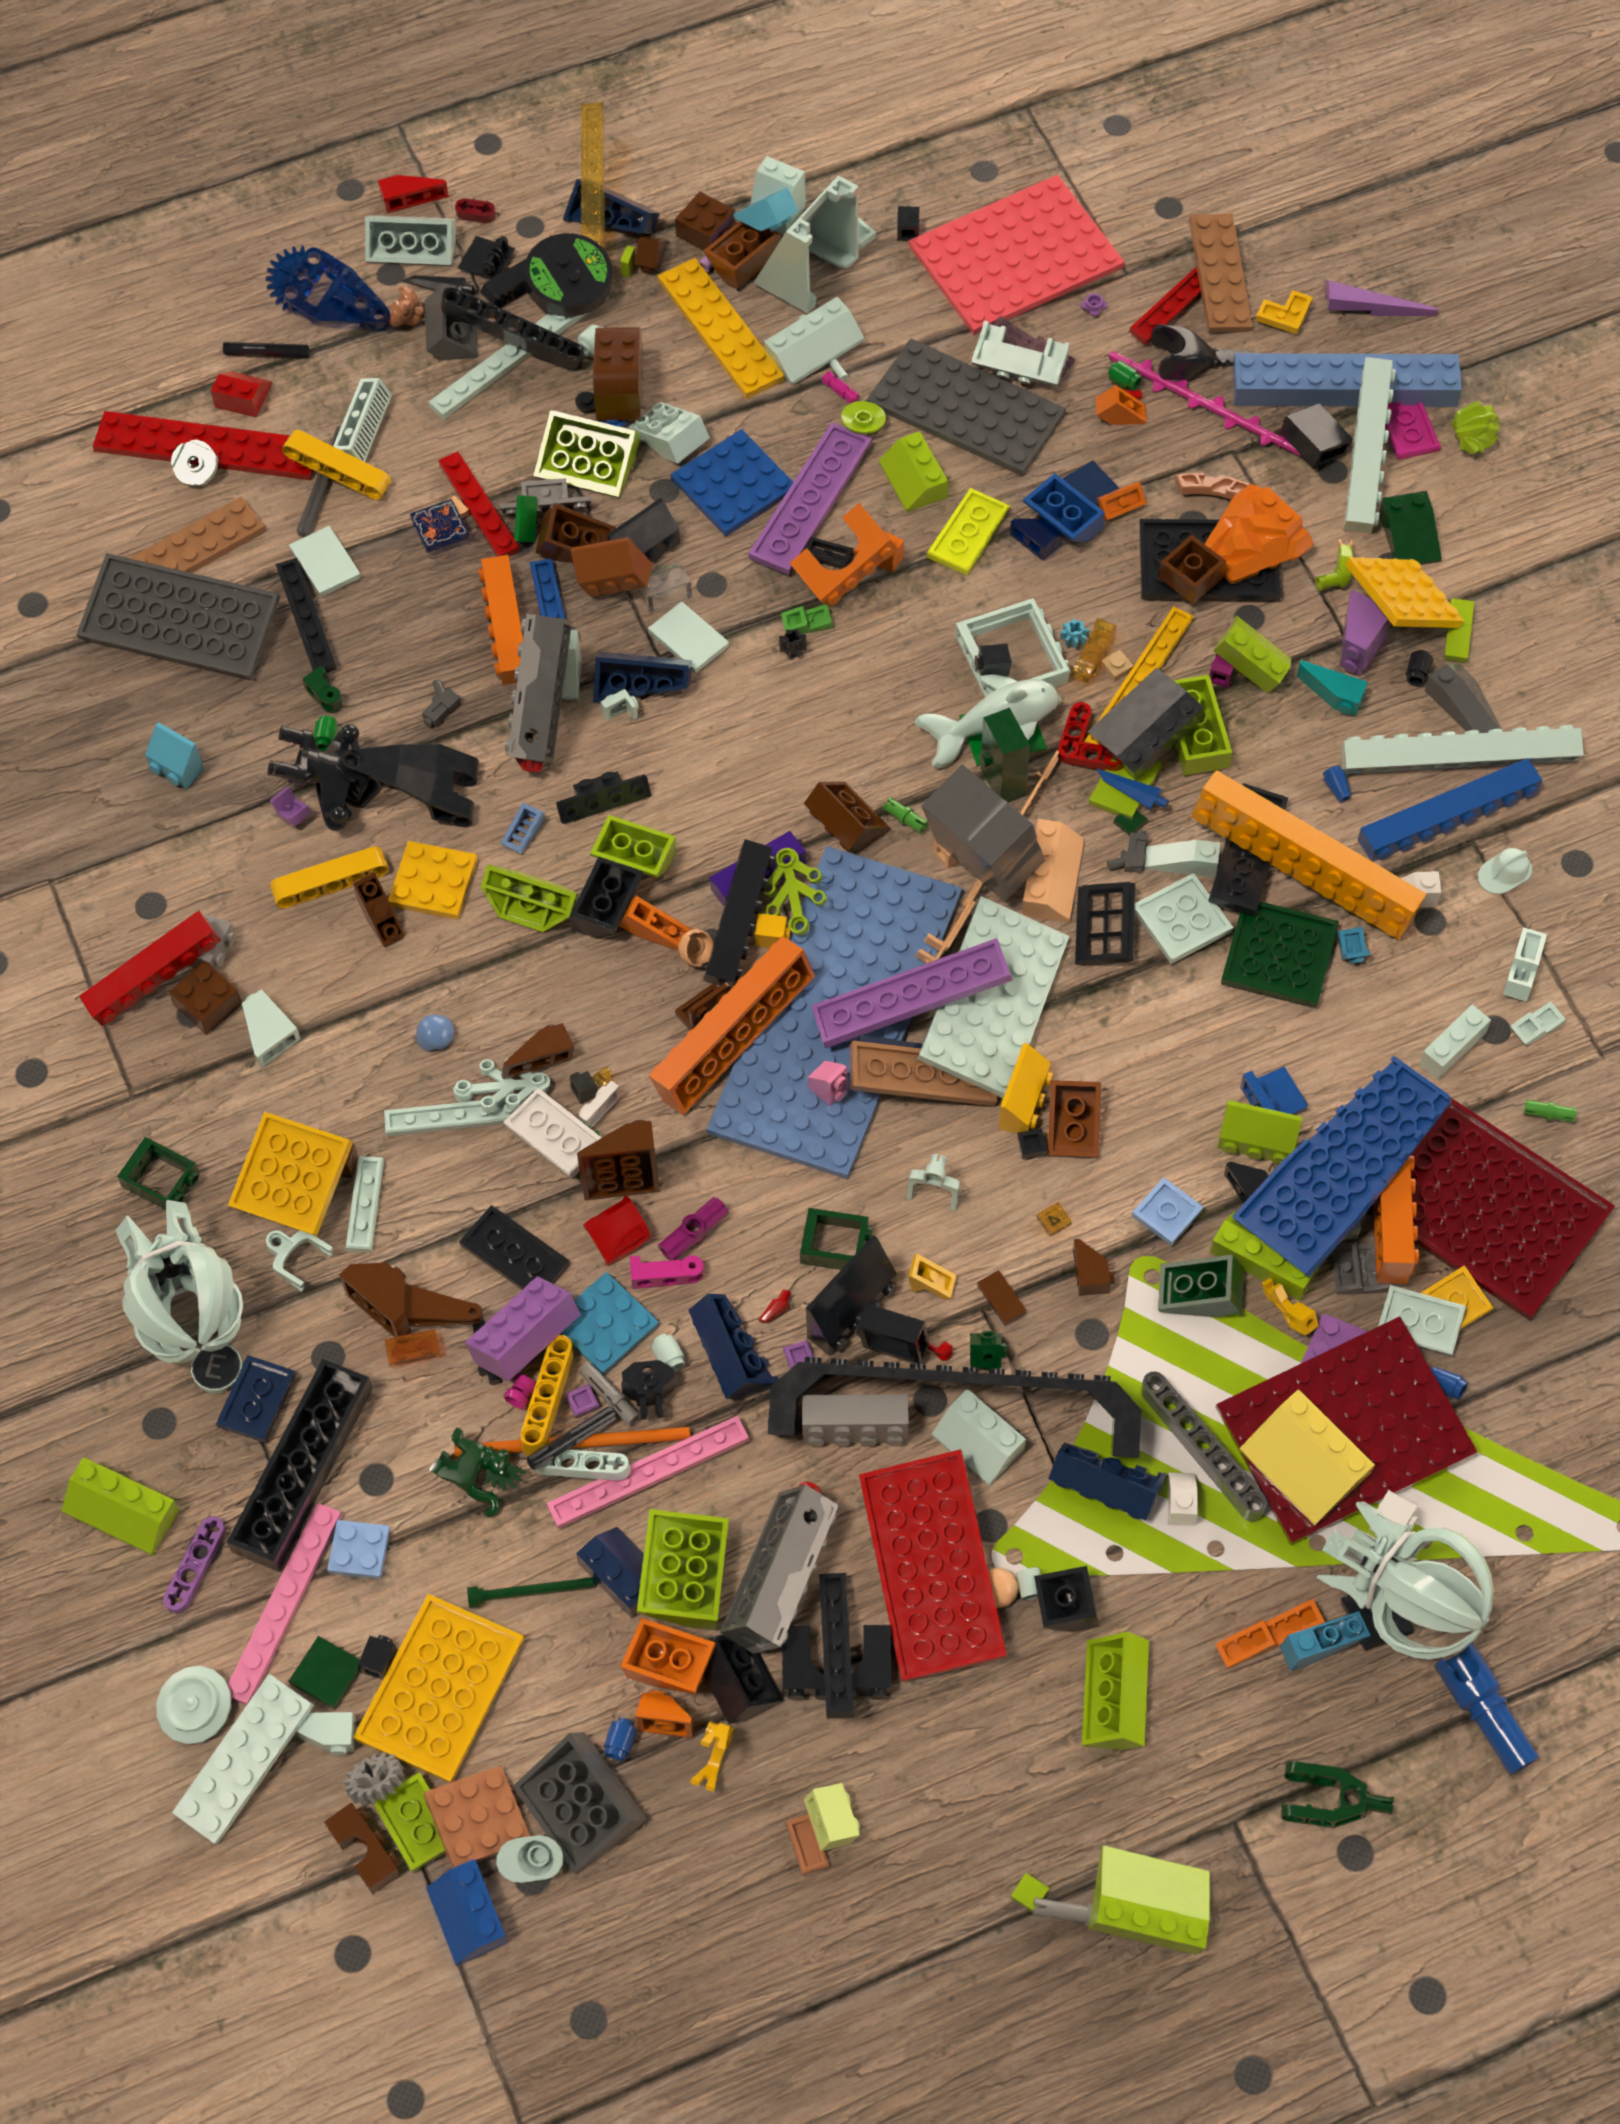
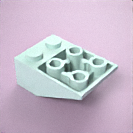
M663 402L655 404L649 412L641 416V420H636L629 426L630 430L641 435L640 439L664 459L679 463L710 438L701 416Z

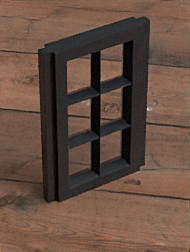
M1118 882L1078 887L1076 965H1101L1134 961L1135 883ZM1122 892V909L1108 910L1109 893ZM1104 894V910L1091 911V895ZM1121 914V931L1108 932V915ZM1103 915V932L1090 933V916ZM1121 936L1120 953L1107 954L1108 937ZM1103 937L1102 954L1089 955L1090 938Z

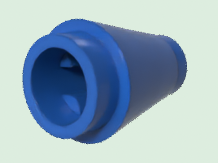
M1340 765L1333 766L1323 772L1324 783L1339 803L1347 801L1352 797L1345 770L1341 769Z
M1435 1366L1431 1369L1446 1396L1457 1400L1463 1396L1468 1386L1464 1376Z

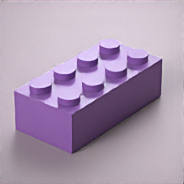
M537 1276L476 1331L465 1344L476 1365L509 1381L581 1314L570 1292Z

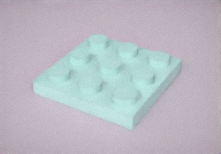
M1194 873L1135 903V915L1170 964L1233 932V926L1218 905L1208 901L1210 894Z

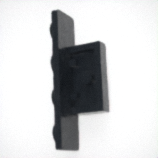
M618 771L606 772L600 777L583 779L579 783L574 784L573 789L576 796L557 801L556 807L561 823L565 824L650 797L651 791L645 774L622 780Z

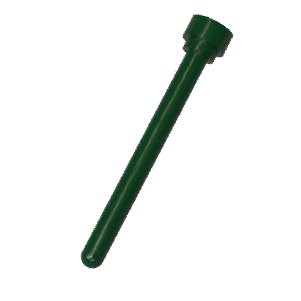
M588 1577L491 1590L471 1586L467 1587L469 1609L478 1608L480 1604H485V1601L593 1588L596 1585V1581L594 1578Z

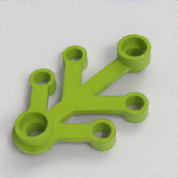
M783 848L776 854L775 863L777 867L768 879L766 889L769 886H773V889L770 892H766L765 889V892L762 893L766 897L775 896L777 893L776 884L784 873L786 882L773 902L767 905L765 912L768 915L781 916V907L789 896L793 917L789 920V929L795 935L803 936L809 931L810 923L803 916L799 892L809 897L819 907L827 903V896L823 891L815 890L797 880L794 870L806 875L812 884H819L823 880V874L819 869L811 868L800 862L795 850ZM787 858H791L789 863L784 864ZM814 873H818L816 879H812ZM823 895L821 901H816L817 896ZM773 908H777L775 914H770ZM800 924H804L801 930H797Z

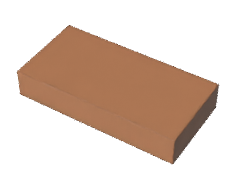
M809 1814L785 1821L802 1876L829 1868L825 1852L820 1850Z

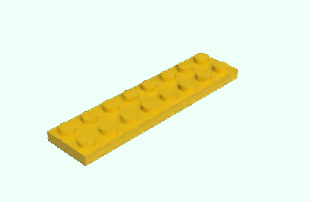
M696 258L657 275L660 285L746 399L784 381L782 371L767 354L766 350Z

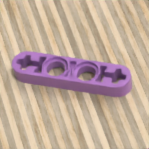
M211 1516L203 1520L165 1592L164 1604L168 1611L173 1614L183 1613L189 1607L225 1537V1526L218 1517ZM216 1525L219 1531L212 1532L209 1540L213 1544L210 1545L207 1542L210 1534L207 1529L208 1527L213 1528ZM199 1547L208 1549V1554L203 1559L194 1558V1552ZM186 1571H194L196 1573L195 1579L191 1583H184L182 1575ZM178 1585L183 1588L182 1592L177 1587ZM180 1594L182 1603H176L173 1606L171 1599L177 1598Z

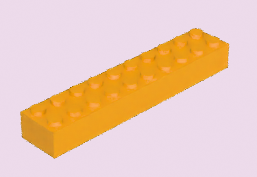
M1217 770L1203 787L1191 815L1199 823L1204 824L1219 835L1226 837L1241 848L1258 856L1261 860L1270 863L1283 873L1290 875L1305 886L1312 888L1325 898H1329L1344 909L1356 914L1366 922L1371 923L1400 940L1412 922L1426 896L1425 892Z

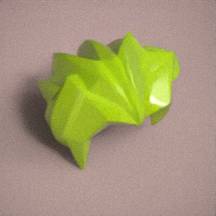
M1477 401L1456 412L1455 419L1451 422V425L1455 432V439L1460 442V450H1465L1469 454L1483 453L1484 449L1490 448L1497 441V435L1500 432V421L1492 405L1480 406V401Z

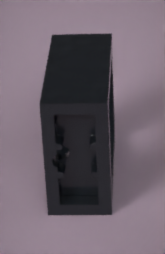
M867 1303L863 1312L860 1311L857 1315L855 1324L858 1328L863 1348L914 1364L922 1363L930 1344L925 1321Z

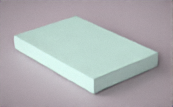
M330 526L289 544L290 551L295 558H298L301 568L320 597L361 579L360 572Z
M682 601L648 628V633L678 659L692 660V671L695 674L729 647V642Z
M1390 1285L1378 1326L1400 1316L1417 1347L1452 1356L1466 1306Z

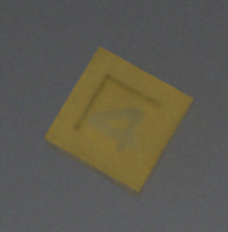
M1059 1202L1039 1212L1036 1217L1050 1237L1072 1225L1071 1219Z

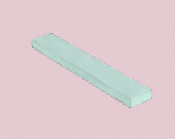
M506 1099L497 1105L496 1110L491 1113H486L482 1110L481 1100L384 1110L385 1133L387 1137L504 1124L503 1122L515 1110L507 1108Z

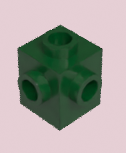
M993 1331L970 1333V1367H977L983 1370L1001 1368V1358H1006L1007 1354L1006 1343H1001V1333Z

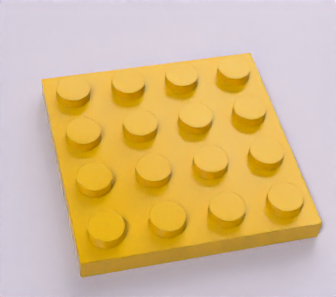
M1349 557L1345 563V566L1393 626L1460 628L1464 622L1458 614V610L1448 602L1445 594L1435 586L1433 579L1426 575L1420 563L1416 560Z
M264 1111L228 1206L317 1236L353 1141Z

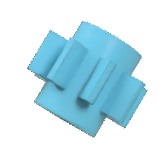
M1072 619L1068 624L1063 623L1060 639H1065L1066 647L1070 646L1077 649L1081 644L1086 645L1089 629L1084 628V621Z

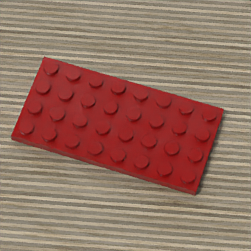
M959 1449L859 1474L901 1681L907 1682L1007 1658L1008 1655L963 1451Z

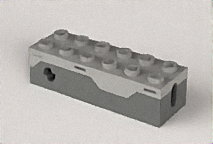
M526 614V619L522 620L521 633H524L523 643L520 642L518 646V657H521L520 666H516L514 678L517 680V688L513 690L511 697L514 710L513 714L510 713L508 719V727L511 728L510 737L506 738L505 751L508 752V757H515L523 771L539 773L542 771L543 763H553L572 628V622L565 619ZM538 734V739H533V735Z
M804 1481L798 1487L778 1493L720 1630L722 1635L753 1654L779 1648L787 1640V1630L798 1613V1603L805 1595L808 1588L806 1585L808 1579L817 1567L816 1560L819 1552L826 1545V1535L829 1528L836 1521L835 1514L839 1505L823 1496L816 1484Z

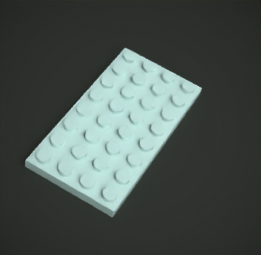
M981 896L959 952L998 938L1012 981L938 1007L917 1060L1004 1098L1023 1043L1030 1044L1069 936Z

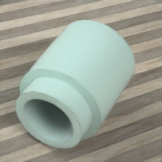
M661 1334L653 1340L651 1350L657 1360L674 1368V1373L685 1366V1356L673 1335Z

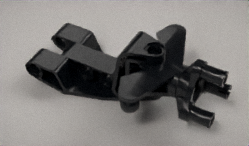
M353 724L345 725L325 751L317 749L311 730L303 729L301 731L281 726L278 740L298 744L300 747L294 764L270 760L267 775L287 779V782L294 784H303L306 780L314 783L324 823L328 829L332 831L342 830L353 813L346 806L345 802L356 808H364L382 790V787L402 791L421 801L428 807L431 818L434 821L458 827L472 825L475 804L472 800L462 797L459 793L455 792L454 785L472 787L477 784L480 761L476 757L442 744H399L360 749L357 740L359 729Z

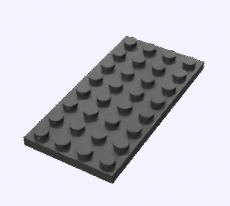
M911 338L867 398V402L880 406L885 414L1021 476L1025 474L1066 414L1065 407Z
M106 553L76 635L82 640L252 680L280 600V595L271 591Z

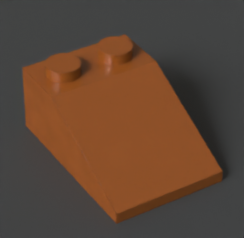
M1051 1080L1048 1155L1098 1157L1101 1082Z

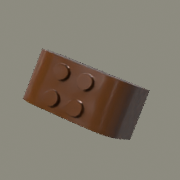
M641 327L596 328L593 363L596 420H641L643 380Z

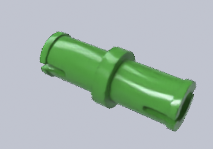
M892 797L887 799L890 804L884 803L883 810L893 815L898 819L899 823L908 825L919 834L925 833L922 828L928 829L929 823L927 820L914 813L911 807L903 806Z
M1526 1099L1524 1115L1546 1118V1121L1554 1119L1574 1124L1577 1108L1555 1105L1552 1101L1543 1103Z

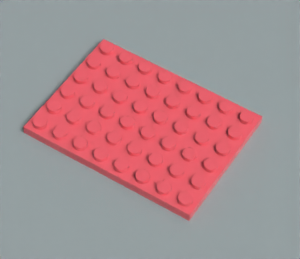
M1058 175L908 240V246L973 336L981 332L984 321L996 326L1124 268L1125 263Z

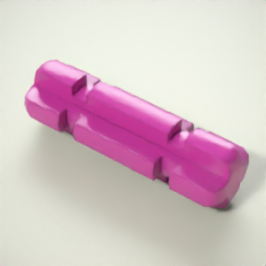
M828 371L823 375L822 382L828 387L831 386V389L843 399L846 398L845 400L849 404L859 400V394L841 379L835 378L836 375Z

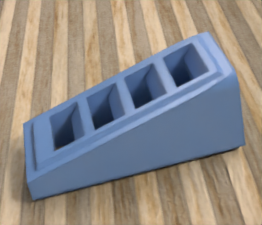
M522 803L500 844L522 855L546 818L544 812ZM526 816H529V817L533 818L534 820H533V822H531V821L525 819V817H526ZM521 823L530 826L529 830L521 827ZM518 830L526 835L523 838L515 834V832ZM514 838L522 843L518 846L510 842V840Z

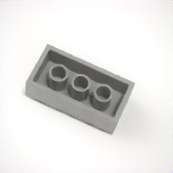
M908 1394L802 1395L803 1444L819 1447L835 1443L836 1446H848L850 1443H861L863 1446H874L876 1443L900 1446L903 1443H908Z

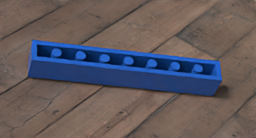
M1526 758L1361 827L1358 842L1370 861L1385 860L1395 852L1400 850L1406 851L1419 842H1428L1438 834L1449 833L1457 826L1462 824L1468 825L1475 821L1476 818L1484 815L1490 816L1500 808L1511 807L1519 800L1534 797L1539 792L1542 778L1530 760Z

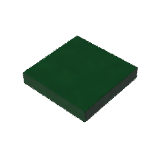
M318 1636L289 1679V1683L335 1710L360 1672L358 1667L360 1659Z

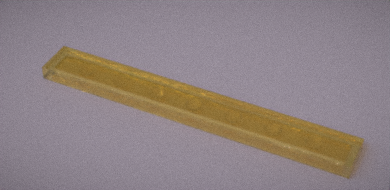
M597 102L581 104V235L593 239L605 249L604 104Z

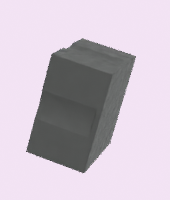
M963 764L921 805L936 843L1004 902L1045 861L1041 847L1037 842V835L1033 824Z

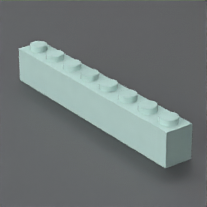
M1365 357L1362 367L1344 522L1345 531L1371 534L1373 526L1378 525L1379 512L1375 511L1376 505H1380L1382 492L1378 491V484L1382 485L1384 471H1380L1381 464L1385 463L1386 451L1382 449L1383 444H1387L1389 430H1385V423L1389 424L1391 410L1387 409V405L1392 402L1393 390L1389 389L1390 383H1394L1396 371L1392 369L1393 360Z

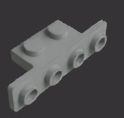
M566 478L521 482L522 495L536 496L538 498L537 513L542 512V509L550 508L553 503L563 507L573 506L574 509H585L587 505L591 504L590 496L568 498ZM516 503L500 504L501 512H506V515H516Z

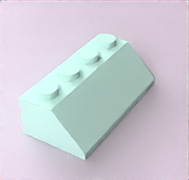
M366 216L365 261L452 265L456 219Z
M836 297L768 338L764 343L767 354L779 367L789 383L793 385L862 343L865 339L850 310Z

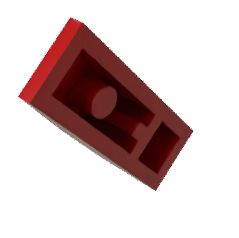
M395 175L378 180L380 195L387 214L449 197L445 179Z

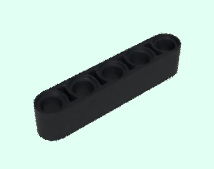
M526 259L490 279L482 286L481 294L490 304L502 308L527 293L524 271Z

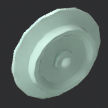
M203 1666L186 1667L173 1674L162 1686L156 1702L157 1719L162 1731L174 1741L184 1744L202 1743L215 1736L225 1725L231 1710V1692L226 1680L215 1670Z

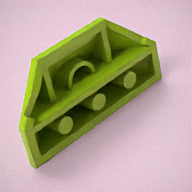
M490 864L486 866L480 887L499 918L541 932L549 930L570 917L578 894L562 885L520 871Z

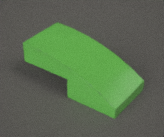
M827 604L806 611L801 606L781 613L785 632L786 629H799L801 634L834 627Z

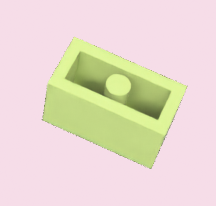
M843 1783L813 1789L804 1798L821 1851L851 1845L860 1835L859 1823L853 1816L850 1807V1796L845 1791Z

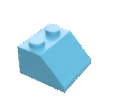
M787 187L749 205L733 215L735 219L759 231L767 228L773 231L792 221L791 216L799 211Z
M158 722L155 725L145 754L148 768L156 775L161 774L165 776L173 785H180L187 789L204 770L197 746L194 742Z

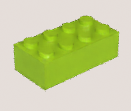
M1209 674L1173 680L1203 706L1206 715L1175 745L1183 776L1230 768L1232 750Z

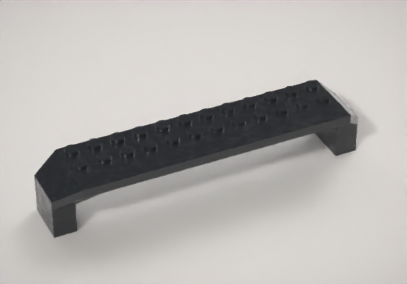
M805 1357L804 1362L796 1363L770 1387L768 1434L785 1436L797 1435L799 1398L827 1374L1087 1390L1112 1417L1110 1455L1139 1458L1142 1410L1116 1381H1111V1376L1094 1375V1380L1084 1379V1374L1068 1373V1378H1058L1057 1372H1041V1377L1031 1376V1371L1015 1370V1375L1005 1374V1369L989 1368V1373H978L979 1368L963 1367L962 1372L952 1371V1366L936 1365V1370H927L926 1364L910 1363V1368H900V1363L884 1362L883 1367L874 1366V1361L857 1360V1365H848V1359L831 1358V1363H821L822 1358Z

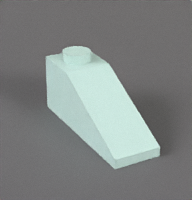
M1190 840L1146 846L1144 869L1187 875L1194 873L1196 876L1215 878L1220 842Z
M353 1712L309 1713L294 1736L326 1752H330L331 1755L344 1756L347 1755V1752H354L355 1750L353 1736L356 1732V1718Z

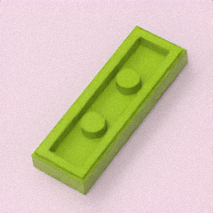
M1451 598L1450 604L1458 610V614L1464 622L1460 628H1447L1443 660L1467 663L1474 601Z

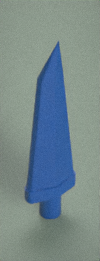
M1097 769L1104 782L1144 805L1147 809L1152 810L1155 804L1164 809L1167 808L1169 800L1160 796L1161 788Z

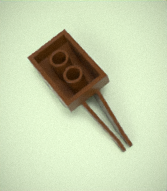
M387 1262L350 1264L339 1274L346 1296L398 1342H401L411 1332V1326L474 1325L480 1323L483 1319L482 1309L477 1303L409 1285L405 1281L406 1275L397 1266L391 1267Z

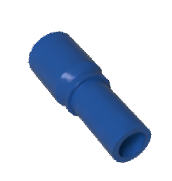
M1473 1642L1447 1661L1441 1659L1434 1665V1668L1460 1709L1470 1712L1472 1716L1469 1719L1471 1722L1475 1721L1509 1775L1522 1770L1539 1758L1505 1704L1507 1701L1506 1697L1501 1698L1499 1695L1500 1684Z

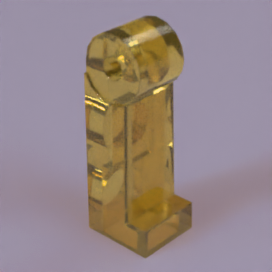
M1097 618L1094 629L1074 666L1073 678L1088 684L1091 682L1101 665V660L1105 658L1115 640L1117 625Z

